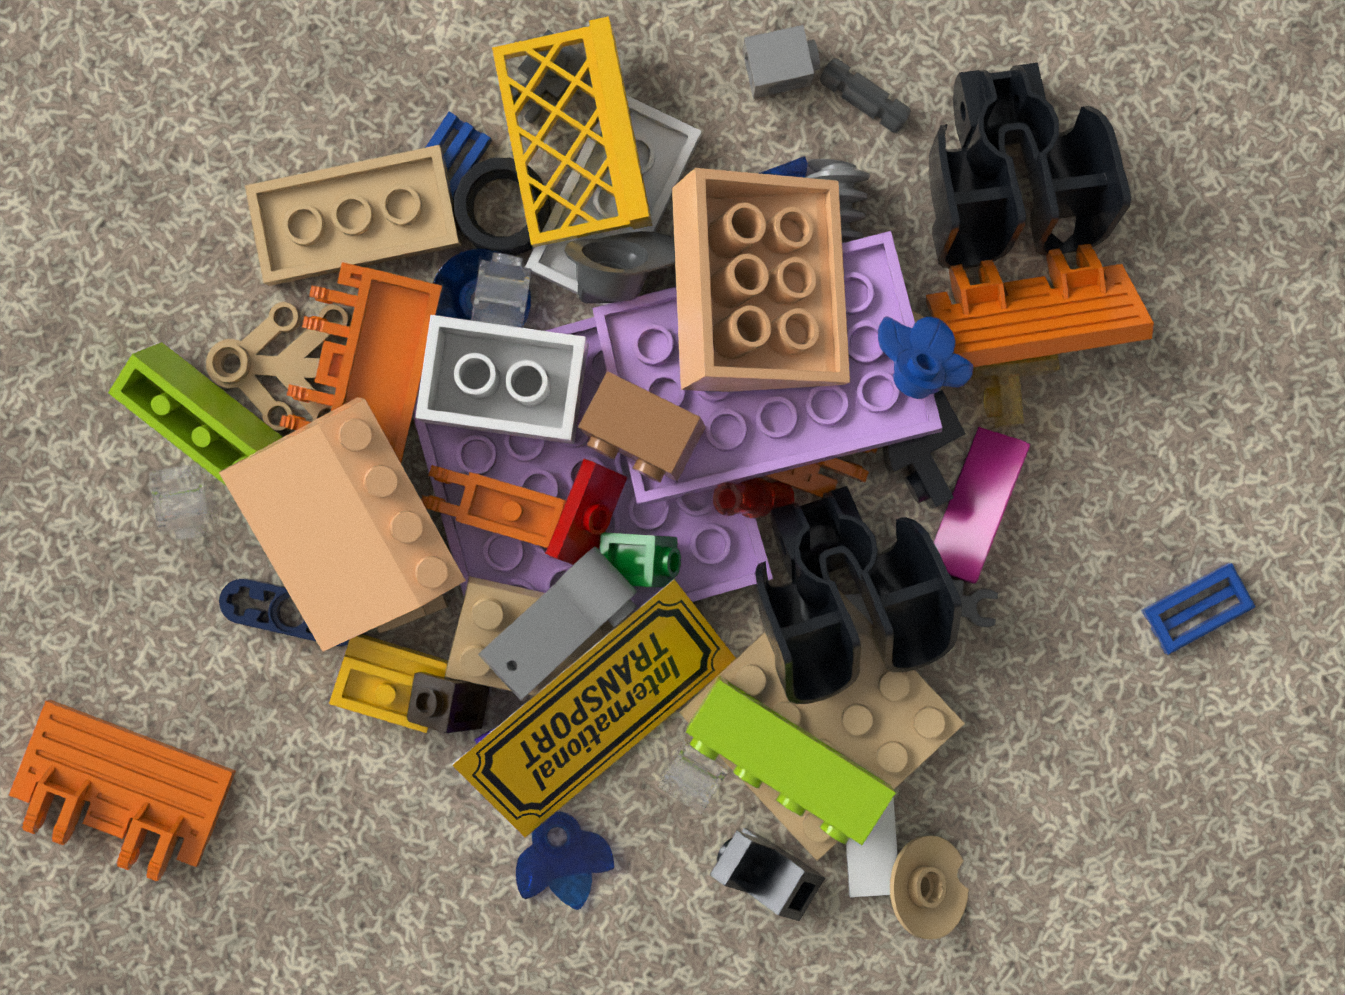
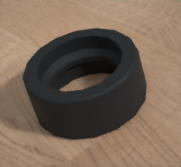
M490 158L475 164L461 178L454 195V214L461 231L478 250H489L493 252L492 256L514 257L533 248L527 225L520 232L511 236H495L487 233L478 225L474 216V201L478 192L487 183L496 179H510L519 183L513 158ZM527 165L529 176L544 185L541 177ZM531 186L535 202L541 191ZM549 197L537 214L540 232L543 231L550 216Z

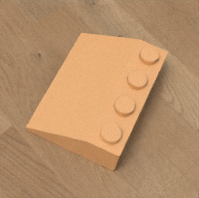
M694 168L672 187L681 390L734 392L834 386L850 383L838 181Z
M357 397L219 472L322 652L411 612L466 581L364 398Z

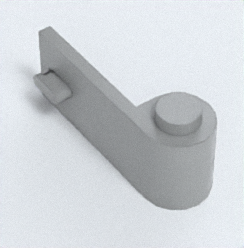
M593 547L478 655L508 688L522 700L607 620L615 628L637 607L631 600L637 591L596 547Z

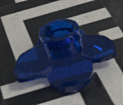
M556 811L532 832L533 844L526 848L518 857L516 883L523 899L536 896L549 886L551 891L562 902L575 910H579L586 902L591 891L592 873H602L614 869L613 853L610 845L601 835L582 830L579 822L572 815ZM559 827L566 832L567 840L565 843L554 845L549 841L548 832L552 828Z

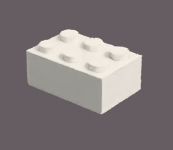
M430 315L415 418L428 424L575 444L589 347L588 341L584 336Z

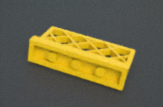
M609 16L589 20L590 26L492 47L532 247L632 227L635 230L653 226L614 31ZM584 43L587 59L575 77L553 63L563 47ZM550 50L546 57L538 53ZM528 55L541 65L525 88L509 77L506 59ZM548 70L571 83L556 106L551 105L533 93ZM589 72L593 88L583 82ZM512 88L521 93L516 103L514 102ZM577 89L594 98L597 109L585 126L563 112ZM529 99L551 113L536 137L519 127L518 115ZM558 118L581 132L566 156L543 142ZM599 121L603 138L593 132ZM522 137L531 142L526 152H524ZM587 138L604 147L607 158L595 176L573 162V159ZM539 148L561 162L546 186L530 177L527 167ZM568 167L590 181V184L576 205L571 204L553 192ZM608 170L610 171L613 187L602 181ZM531 186L541 191L535 202ZM597 187H600L615 197L618 216L596 220L582 210ZM548 197L571 211L560 229L540 232L537 214ZM578 216L588 222L572 226Z

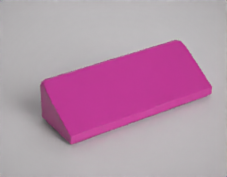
M977 428L952 492L954 498L949 500L933 541L950 576L970 584L977 583L1028 453L1030 443L985 428Z

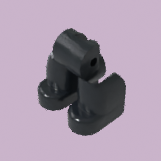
M1038 63L1014 65L1009 71L989 73L984 69L959 72L953 89V111L956 131L962 148L946 149L945 134L948 124L940 125L929 153V183L936 217L932 226V237L938 264L948 269L951 266L962 264L963 269L980 266L981 261L993 260L994 262L1002 258L1016 243L1025 227L1026 213L1013 159L1011 156L1006 155L1005 145L1020 144L1034 201V207L1030 213V228L1036 252L1047 256L1049 250L1060 249L1062 254L1077 252L1078 245L1091 244L1094 247L1106 240L1131 205V193L1119 145L1108 118L1092 106H1083L1080 109L1075 125L1059 134V119L1053 106L1046 100ZM1076 216L1073 234L1066 241L1062 242L1052 233V230L1059 219Z
M847 486L823 493V498L801 506L794 502L771 510L770 516L775 540L792 582L780 586H770L768 583L766 561L758 563L755 570L756 593L760 618L775 655L776 672L789 702L810 704L828 699L850 687L857 680L860 673V639L835 581L830 580L829 572L847 567L873 622V639L887 670L907 672L922 668L942 658L954 647L960 625L961 598L931 536L920 523L907 517L896 519L897 541L890 548L878 554L875 535L867 524L863 522Z

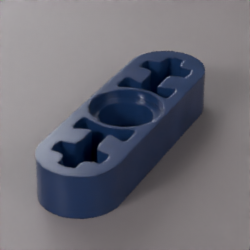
M245 578L229 582L221 591L219 606L223 615L231 622L316 641L305 621L299 626L293 627L287 625L282 620L280 615L281 606L285 600L291 598L285 586ZM247 587L250 589L249 597L252 599L269 601L268 591L274 592L275 596L268 608L269 622L262 620L266 612L263 609L249 608L245 610L244 615L239 614V605L232 603L233 595L243 593L244 588ZM347 640V641H345V642H343V643H341V644H339V645H336V646H345V645H348L349 640Z

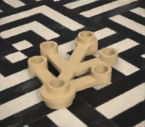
M288 302L275 304L269 311V317L242 341L225 339L216 343L210 349L206 358V370L211 380L223 388H240L263 414L264 423L278 432L286 431L288 428L274 425L270 419L271 412L277 407H283L288 416L289 414L295 415L294 410L289 404L276 401L257 376L277 377L287 389L289 384L315 390L306 378H316L320 358L307 357L324 343V340L326 341L332 336L331 334L307 329L278 356L258 355L281 332H293L300 325L301 315L299 310ZM328 305L319 313L318 317L326 319L330 312L338 311L343 316L341 325L350 326L348 312L339 305ZM282 309H290L293 313V320L288 326H279L276 321V316ZM236 355L241 362L240 368L235 373H227L224 368V362L227 357ZM299 401L312 416V421L320 418L325 410L332 409V406Z

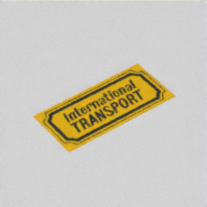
M673 579L454 762L452 766L526 838L717 677L736 657L675 579Z

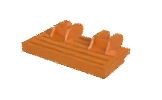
M1091 244L1078 245L1076 253L1077 269H1070L1060 249L1049 250L1046 258L1049 276L1054 286L1053 289L1050 288L1045 276L1002 282L993 260L981 261L978 270L981 284L970 285L962 264L951 266L949 269L951 287L956 304L951 303L947 292L926 295V304L931 317L944 321L954 333L956 342L953 353L966 358L973 364V367L1152 339L1154 322L1123 264L1103 267Z
M342 262L337 283L359 289L358 295L311 285L309 297L326 304L336 303L354 308L351 326L332 323L328 319L317 316H304L302 328L348 338L346 345L324 340L314 383L336 387L335 394L289 384L287 396H291L297 401L306 403L312 401L332 406L331 411L357 397L364 398L402 464L421 382L430 315H436L442 286ZM282 415L280 426L298 430L312 421L297 415Z
M47 700L40 713L9 796L30 803L22 823V828L24 831L32 834L38 832L44 824L54 796L58 795L66 798L52 834V842L60 845H65L70 840L85 802H90L82 824L121 839L125 838L117 859V866L125 870H129L137 861L148 830L160 834L146 874V878L159 881L166 871L179 836L184 838L176 860L194 867L199 866L236 770L53 700Z

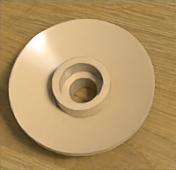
M920 836L907 843L898 854L890 877V898L894 913L906 931L921 939H939L949 934L961 920L968 901L969 889L957 877L958 869L963 859L958 850L941 837Z

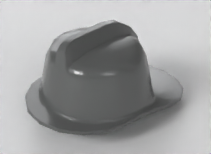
M638 231L598 239H579L567 243L564 250L568 259L576 264L578 296L586 304L630 301L640 294L650 271L663 269L675 264L674 238L658 232Z

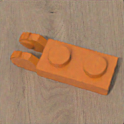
M431 465L428 476L433 477L435 481L449 485L454 483L465 486L460 506L448 503L445 499L433 495H422L421 498L426 509L454 516L457 522L548 548L567 501L469 472V475H465Z

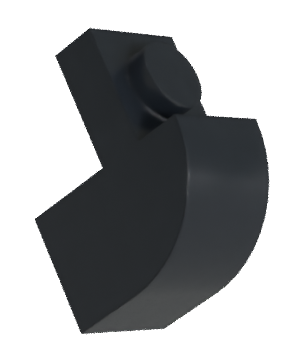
M943 390L934 393L942 424V432L883 446V459L888 474L907 466L911 474L904 477L911 495L918 504L926 501L929 509L938 507L954 498L931 452L966 434Z
M746 828L742 832L736 831L734 836L722 845L717 855V864L710 873L713 878L724 886L747 892L778 916L800 921L825 880L824 876L798 858Z

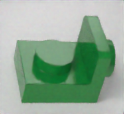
M604 532L600 536V552L632 586L665 587L675 579L680 571L681 554L677 548V537Z

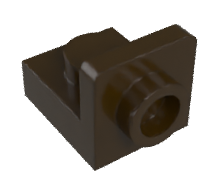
M417 672L413 679L407 720L443 733L482 729L490 686L444 678L427 672Z

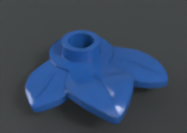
M885 316L880 322L878 328L879 346L894 361L893 380L902 393L911 398L924 399L930 394L938 392L942 386L959 388L968 383L973 373V364L966 358L953 353L956 342L954 333L944 321L935 317H924L919 319L913 328L907 327L888 316Z

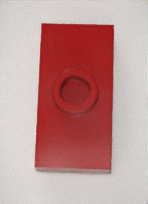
M583 459L545 554L574 565L593 547L599 549L600 536L606 532L610 524L611 517L628 477L598 463Z

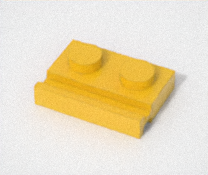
M360 634L349 640L329 704L427 733V727L407 720L414 675L417 672H427L445 677L448 660Z

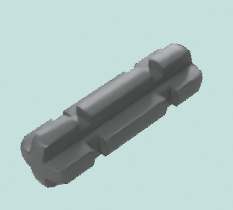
M833 58L821 74V84L834 93L838 89L842 92L841 97L872 119L875 116L879 117L881 125L891 132L897 133L909 118L910 108L898 99L891 101L888 99L889 93L860 73L856 72L853 75L849 72L851 67L841 60Z

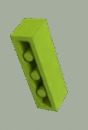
M163 342L133 353L108 394L224 485L226 484L219 474L220 471L283 438Z
M720 675L686 728V733L693 737L689 744L698 752L712 760H716L719 754L736 764L733 773L755 788H759L762 782L780 793L776 799L780 804L799 816H803L806 810L823 820L820 828L829 836L845 845L850 838L860 845L864 844L896 793L889 783Z

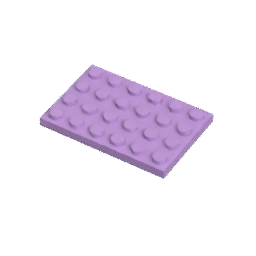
M891 231L842 243L850 383L846 385L734 392L681 390L676 287L637 296L630 301L614 302L592 308L606 370L700 416L706 426L678 482L665 475L660 483L632 469L636 461L626 456L636 501L640 507L942 432V424L934 394H930L924 399H915L902 393L893 380L894 361L879 346L878 328L885 316L893 318L910 328H913L915 324Z

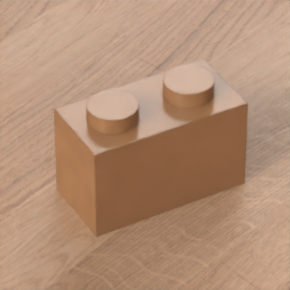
M607 371L578 428L590 438L587 443L589 448L613 460L619 452L636 461L632 469L660 483L664 475L678 482L706 426L700 416Z

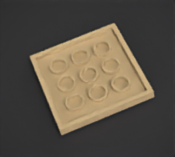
M839 589L840 596L851 616L861 643L860 673L857 680L850 687L828 699L810 704L789 702L776 672L775 655L765 631L719 674L727 681L889 783L893 789L900 785L965 724L915 670L892 672L886 669L873 639V625ZM719 675L680 710L679 713L688 723ZM719 754L723 761L734 770L736 764ZM742 780L816 861L838 842L820 828L823 820L806 810L803 816H799L776 800L780 793L762 782L759 788H755Z

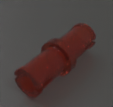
M761 478L749 479L737 484L722 483L718 485L713 494V504L720 514H728L727 516L742 514L747 518H762L771 510L794 503L795 500L794 491L790 485L780 483L779 481L768 483Z

